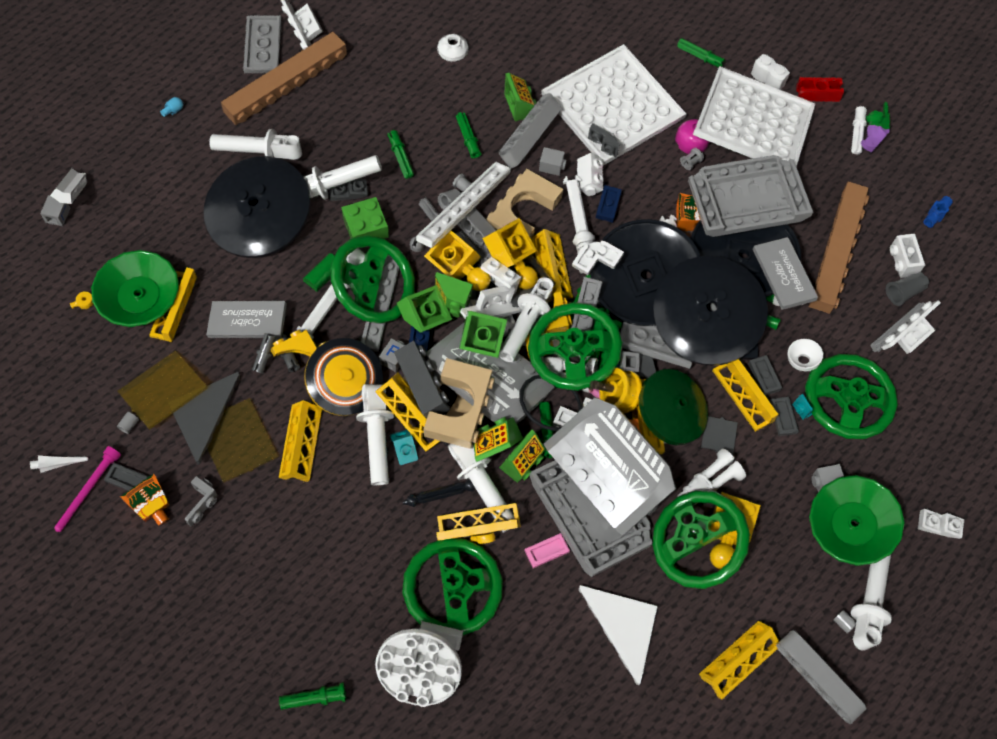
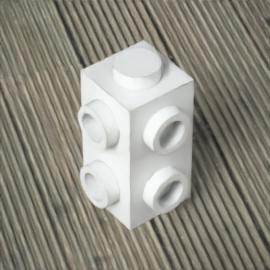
M593 153L577 159L578 177L581 178V182H579L580 191L587 196L595 195L603 190V162Z

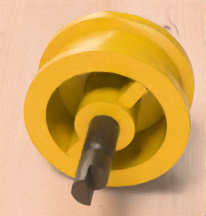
M615 368L612 374L604 381H591L590 387L599 390L600 400L616 405L623 413H630L639 403L642 382L635 372H625L622 369Z

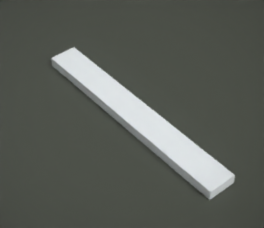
M498 162L492 164L416 236V241L433 248L510 174L511 168Z

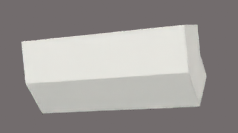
M71 168L50 196L60 203L72 204L87 184L86 173H78Z

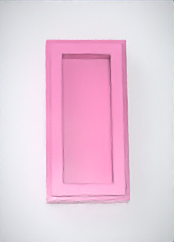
M561 533L524 550L533 569L570 552Z

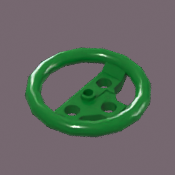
M370 235L351 238L338 248L331 262V283L337 299L349 313L362 321L381 324L396 320L402 315L397 304L387 311H374L387 255H390L399 266L404 279L403 294L400 300L415 294V277L409 261L398 247L384 238ZM370 247L363 263L356 266L347 262V256L355 249ZM370 262L376 265V270L371 268ZM349 271L356 275V279H352L349 276ZM344 283L350 286L355 295V300L347 293ZM362 295H366L368 297V303L363 301Z
M572 302L555 306L539 318L530 333L528 353L531 365L544 381L559 389L578 391L591 388V381L602 382L612 374L620 361L623 343L618 326L606 312L591 304ZM571 314L587 315L600 322L606 329V331H581L578 328H569L566 332L543 334L549 324L560 317ZM596 337L599 339V342L592 345L588 342L590 338ZM556 339L560 341V344L557 347H552L550 345V342L552 340ZM605 351L609 353V357L602 368L592 375L586 376L585 361L594 352ZM556 354L565 361L566 377H561L550 371L542 361V356ZM577 356L581 360L577 364H572L570 359Z
M836 354L823 359L816 369L810 371L805 385L806 399L813 409L811 413L814 419L830 433L845 439L865 440L881 434L893 422L898 407L896 388L888 374L875 362L856 354ZM840 365L856 366L869 372L878 380L881 387L867 384L864 379L858 377L852 380L832 376L820 377L829 369ZM831 385H837L840 391H834ZM869 393L876 394L878 399H872L869 396ZM818 397L833 398L842 408L839 423L835 422L824 412ZM848 406H854L857 409V413L851 412ZM871 406L882 409L883 415L874 424L859 428L863 418V411Z
M696 490L678 496L662 510L654 525L652 547L657 564L669 579L684 587L706 589L724 583L739 571L748 554L750 532L745 515L733 500L714 491ZM711 503L725 511L717 512L708 517L698 514L694 504ZM688 514H692V522L689 524H685L684 517ZM673 516H675L678 525L674 537L665 542L666 529ZM719 522V530L712 532V523ZM731 531H737L736 549L729 562L719 571L706 576L688 575L674 566L676 561ZM678 542H683V550L676 552L675 545Z
M451 538L429 543L412 557L404 573L402 594L408 612L420 625L423 621L461 630L463 635L479 630L494 617L502 600L503 578L497 562L482 546L467 539ZM459 551L476 557L486 569L469 568L460 561ZM435 554H438L447 623H442L429 617L420 607L415 593L416 576L419 570ZM447 559H453L456 565L453 568H447L444 562ZM476 576L479 579V583L474 586L470 585L467 581L468 578ZM490 591V596L484 609L473 619L468 620L466 603L474 592ZM453 599H458L462 605L458 609H453L450 606V602Z

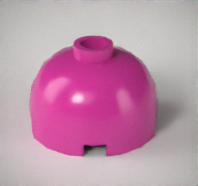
M690 119L682 123L676 133L675 141L679 145V149L688 154L691 153L693 148L704 152L710 144V141L693 135L698 122L697 119Z

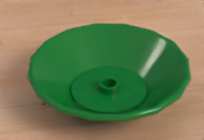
M143 250L124 252L108 260L97 272L91 286L92 303L99 315L112 324L126 327L147 325L162 317L174 304L179 291L178 274L172 264L157 253Z
M857 475L839 477L824 485L813 499L809 515L812 534L821 548L836 560L856 566L875 564L891 555L902 540L905 524L901 505L892 492L874 479ZM851 521H856L858 526H853Z

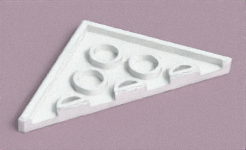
M580 585L579 591L588 603L587 605L599 621L609 641L615 647L620 659L632 675L636 685H640L657 606Z

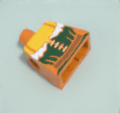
M679 193L676 203V225L681 231H693L701 220L693 196Z
M154 474L120 496L145 522L153 517L158 526L169 520L163 511L169 506V503Z

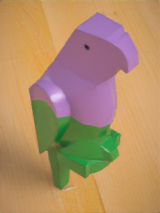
M885 102L883 105V113L874 110L866 117L867 123H869L867 138L865 140L862 139L861 145L867 151L872 152L890 132L888 102Z

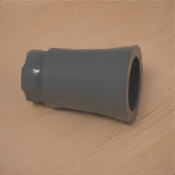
M919 272L906 278L889 282L886 285L887 297L894 305L901 306L910 298L927 289L929 280L927 276Z

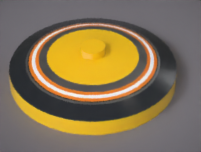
M337 338L323 343L310 356L305 368V386L310 398L319 408L333 415L350 416L364 410L362 400L363 385H382L383 371L378 357L367 345L350 338Z

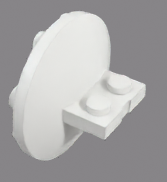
M422 629L399 631L384 641L376 658V672L381 684L400 702L421 707L434 705L449 698L455 692L460 682L462 665L457 651L446 639L431 631ZM409 695L416 696L417 703L407 701Z

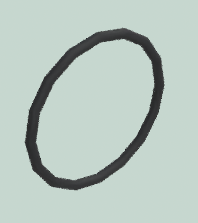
M534 375L526 380L520 389L519 401L523 412L533 423L543 429L557 432L562 427L556 428L544 425L536 420L525 406L523 396L526 386L535 379H541L540 375ZM570 390L578 402L579 412L582 409L580 397L576 391Z

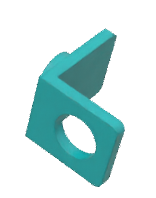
M801 394L792 405L804 420L812 416L811 412L813 409L806 397Z
M408 430L390 435L400 465L418 460L414 440Z

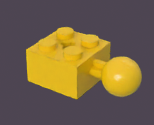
M520 218L482 238L494 259L507 268L514 265L516 274L521 276L519 288L527 290L536 285L538 281L537 272L532 267L525 266L522 259L537 250Z
M451 230L424 256L447 276L461 280L466 275L467 282L473 284L472 289L475 291L485 290L490 285L491 276L483 271L481 267H473L481 256Z
M721 492V495L733 500L745 515L750 532V543L761 505ZM715 506L713 515L717 512H723L725 510L718 506ZM712 523L711 531H718L720 523ZM731 531L718 538L721 540V543L712 548L710 561L716 568L721 569L731 559L735 551L732 546L736 545L737 531Z

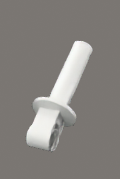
M269 129L266 137L212 134L210 137L211 150L261 153L268 157L291 160L302 156L299 138L295 135H277L275 129Z
M375 155L325 173L320 171L317 166H314L312 168L313 174L303 178L308 185L311 198L321 195L326 200L328 199L327 189L382 171V166L378 156Z
M540 278L530 294H522L518 298V306L522 312L500 348L499 357L502 360L513 362L536 320H539L542 315L551 310L548 302L552 297L553 282L549 278Z
M364 384L362 387L364 412L359 413L356 418L357 421L367 423L371 485L389 484L385 422L393 419L394 413L386 410V404L375 392L382 385Z
M449 444L448 448L451 455L462 469V472L457 476L458 480L469 478L487 508L507 505L484 469L491 459L487 457L476 462L473 444L471 449ZM505 509L501 517L506 521L514 520L511 510Z
M891 555L875 564H870L864 602L851 609V616L857 620L853 642L860 650H867L880 644L883 626L889 625L892 620L891 614L882 608Z

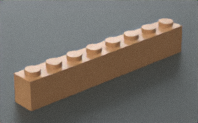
M331 32L221 101L223 112L235 125L245 122L254 113H259L265 106L273 104L276 99L287 95L292 89L301 86L309 78L315 77L323 69H328L334 62L342 60L347 55L346 44L334 32Z
M848 181L842 192L814 287L818 299L809 303L811 308L830 314L832 309H836L839 304L840 298H837L838 293L841 294L844 287L842 279H845L849 269L846 268V265L852 259L853 253H850V251L855 247L857 239L854 237L855 234L859 233L861 227L859 220H862L865 213L863 205L866 206L869 199L867 187Z

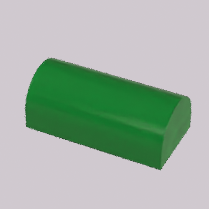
M329 253L303 278V282L316 292L331 279V262L334 255Z

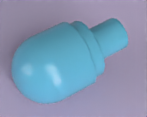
M173 97L166 102L165 108L160 111L164 117L169 113L172 115L176 114L183 108V101L178 97Z

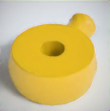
M89 292L79 293L76 301L70 303L71 308L73 309L78 306L81 309H88L92 307V294Z
M494 532L471 536L470 540L471 542H478V544L490 543L495 541Z

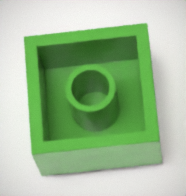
M376 197L341 207L343 220L350 238L364 235L384 239L389 237L388 226Z
M467 310L459 349L498 358L507 320Z

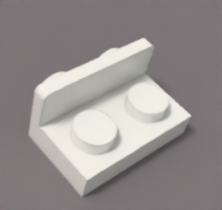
M493 257L481 265V269L491 276L492 283L498 287L506 286L511 288L513 286L515 288L514 294L516 293L521 276Z

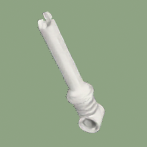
M575 175V180L569 181L566 176L563 184L567 186L576 231L573 244L576 245L577 254H579L586 244L594 242L595 236L588 230L579 186L581 178Z
M357 248L346 259L348 263L357 266L364 262L366 254ZM349 271V276L355 279L356 275ZM344 283L346 289L350 288L349 285ZM332 284L301 327H297V330H307L311 339L314 338L312 334L337 300Z

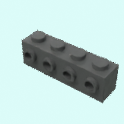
M413 340L395 351L394 354L423 416L427 418L429 411L438 414H444L449 411L448 402L450 400L447 394L440 389L442 383L432 372L435 369L429 360L427 361L425 357L427 355L425 348L422 345L419 346Z

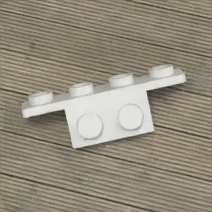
M281 0L283 4L282 9L289 16L288 21L295 28L294 33L301 40L300 45L304 50L311 46L310 41L322 33L323 30L308 4L295 12L287 0Z
M501 286L480 291L476 305L461 308L460 313L466 319L467 310L494 317L520 313L522 310L519 307H512L511 300L515 288L513 286L511 288Z
M937 300L933 303L931 301L925 303L921 307L922 311L914 313L909 318V323L899 326L897 328L898 332L888 336L884 340L886 343L881 348L885 350L898 342L907 354L911 353L935 331L925 317L941 302Z

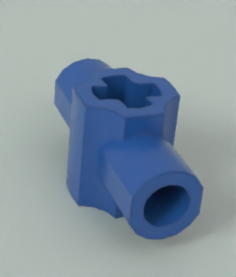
M944 196L940 201H936L929 210L928 216L924 219V224L932 228L937 222H941L949 211L953 200L948 196Z

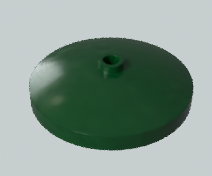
M663 369L650 375L643 382L639 395L640 413L646 426L657 438L665 443L679 446L688 444L702 435L708 421L707 404L702 391L689 376L677 370Z

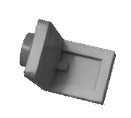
M197 476L191 481V484L204 497L185 517V521L190 527L194 523L200 522L204 511L216 503V497L218 496L212 488L213 485L205 478L201 480Z

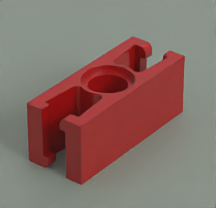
M800 77L796 85V92H799L797 97L808 101L840 102L844 93V88H840L843 84L842 78Z

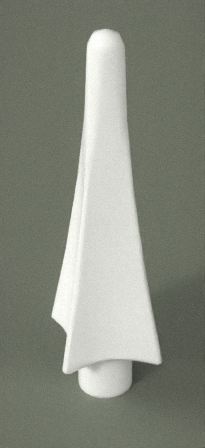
M38 455L37 461H30V468L40 469V473L62 466L88 461L89 458L86 456L52 457Z

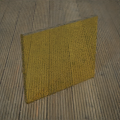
M174 351L118 390V393L131 407L132 412H135L150 430L208 387L193 371V368Z
M250 398L223 411L224 414L219 425L216 426L213 438L207 448L223 483L248 471L251 472L253 469L278 458Z

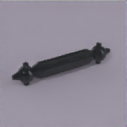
M467 479L465 483H455L421 492L417 496L410 494L402 503L403 505L415 507L418 503H427L458 495L466 490L473 492L475 487L471 480Z

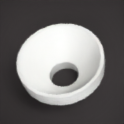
M457 34L446 35L438 43V53L447 61H459L468 53L467 41ZM454 39L458 43L451 45L448 41Z
M810 339L796 340L788 349L789 363L800 371L816 369L823 359L821 347ZM805 356L809 359V362L802 364L798 358Z

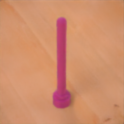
M107 446L103 452L102 462L56 524V532H61L110 463L117 462L121 456L118 451Z

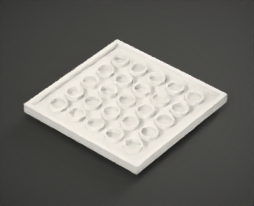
M624 44L542 89L541 92L542 95L547 93L553 95L561 106L558 114L591 153L602 160L603 166L616 159V157L607 155L601 151V144L594 143L588 139L589 128L592 123L609 132L618 141L620 148L617 157L686 117L683 109Z
M719 66L693 135L750 158L776 155L786 161L793 159L797 166L815 103Z

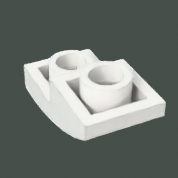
M927 509L920 510L919 530L951 538H962L964 519L948 513L941 515Z

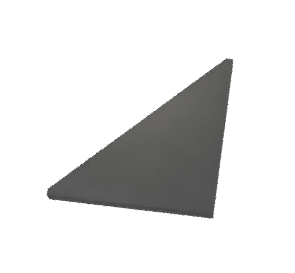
M238 372L168 403L197 465L201 463V458L213 438L214 430L219 425L224 414L223 411L232 397L237 381L240 379Z

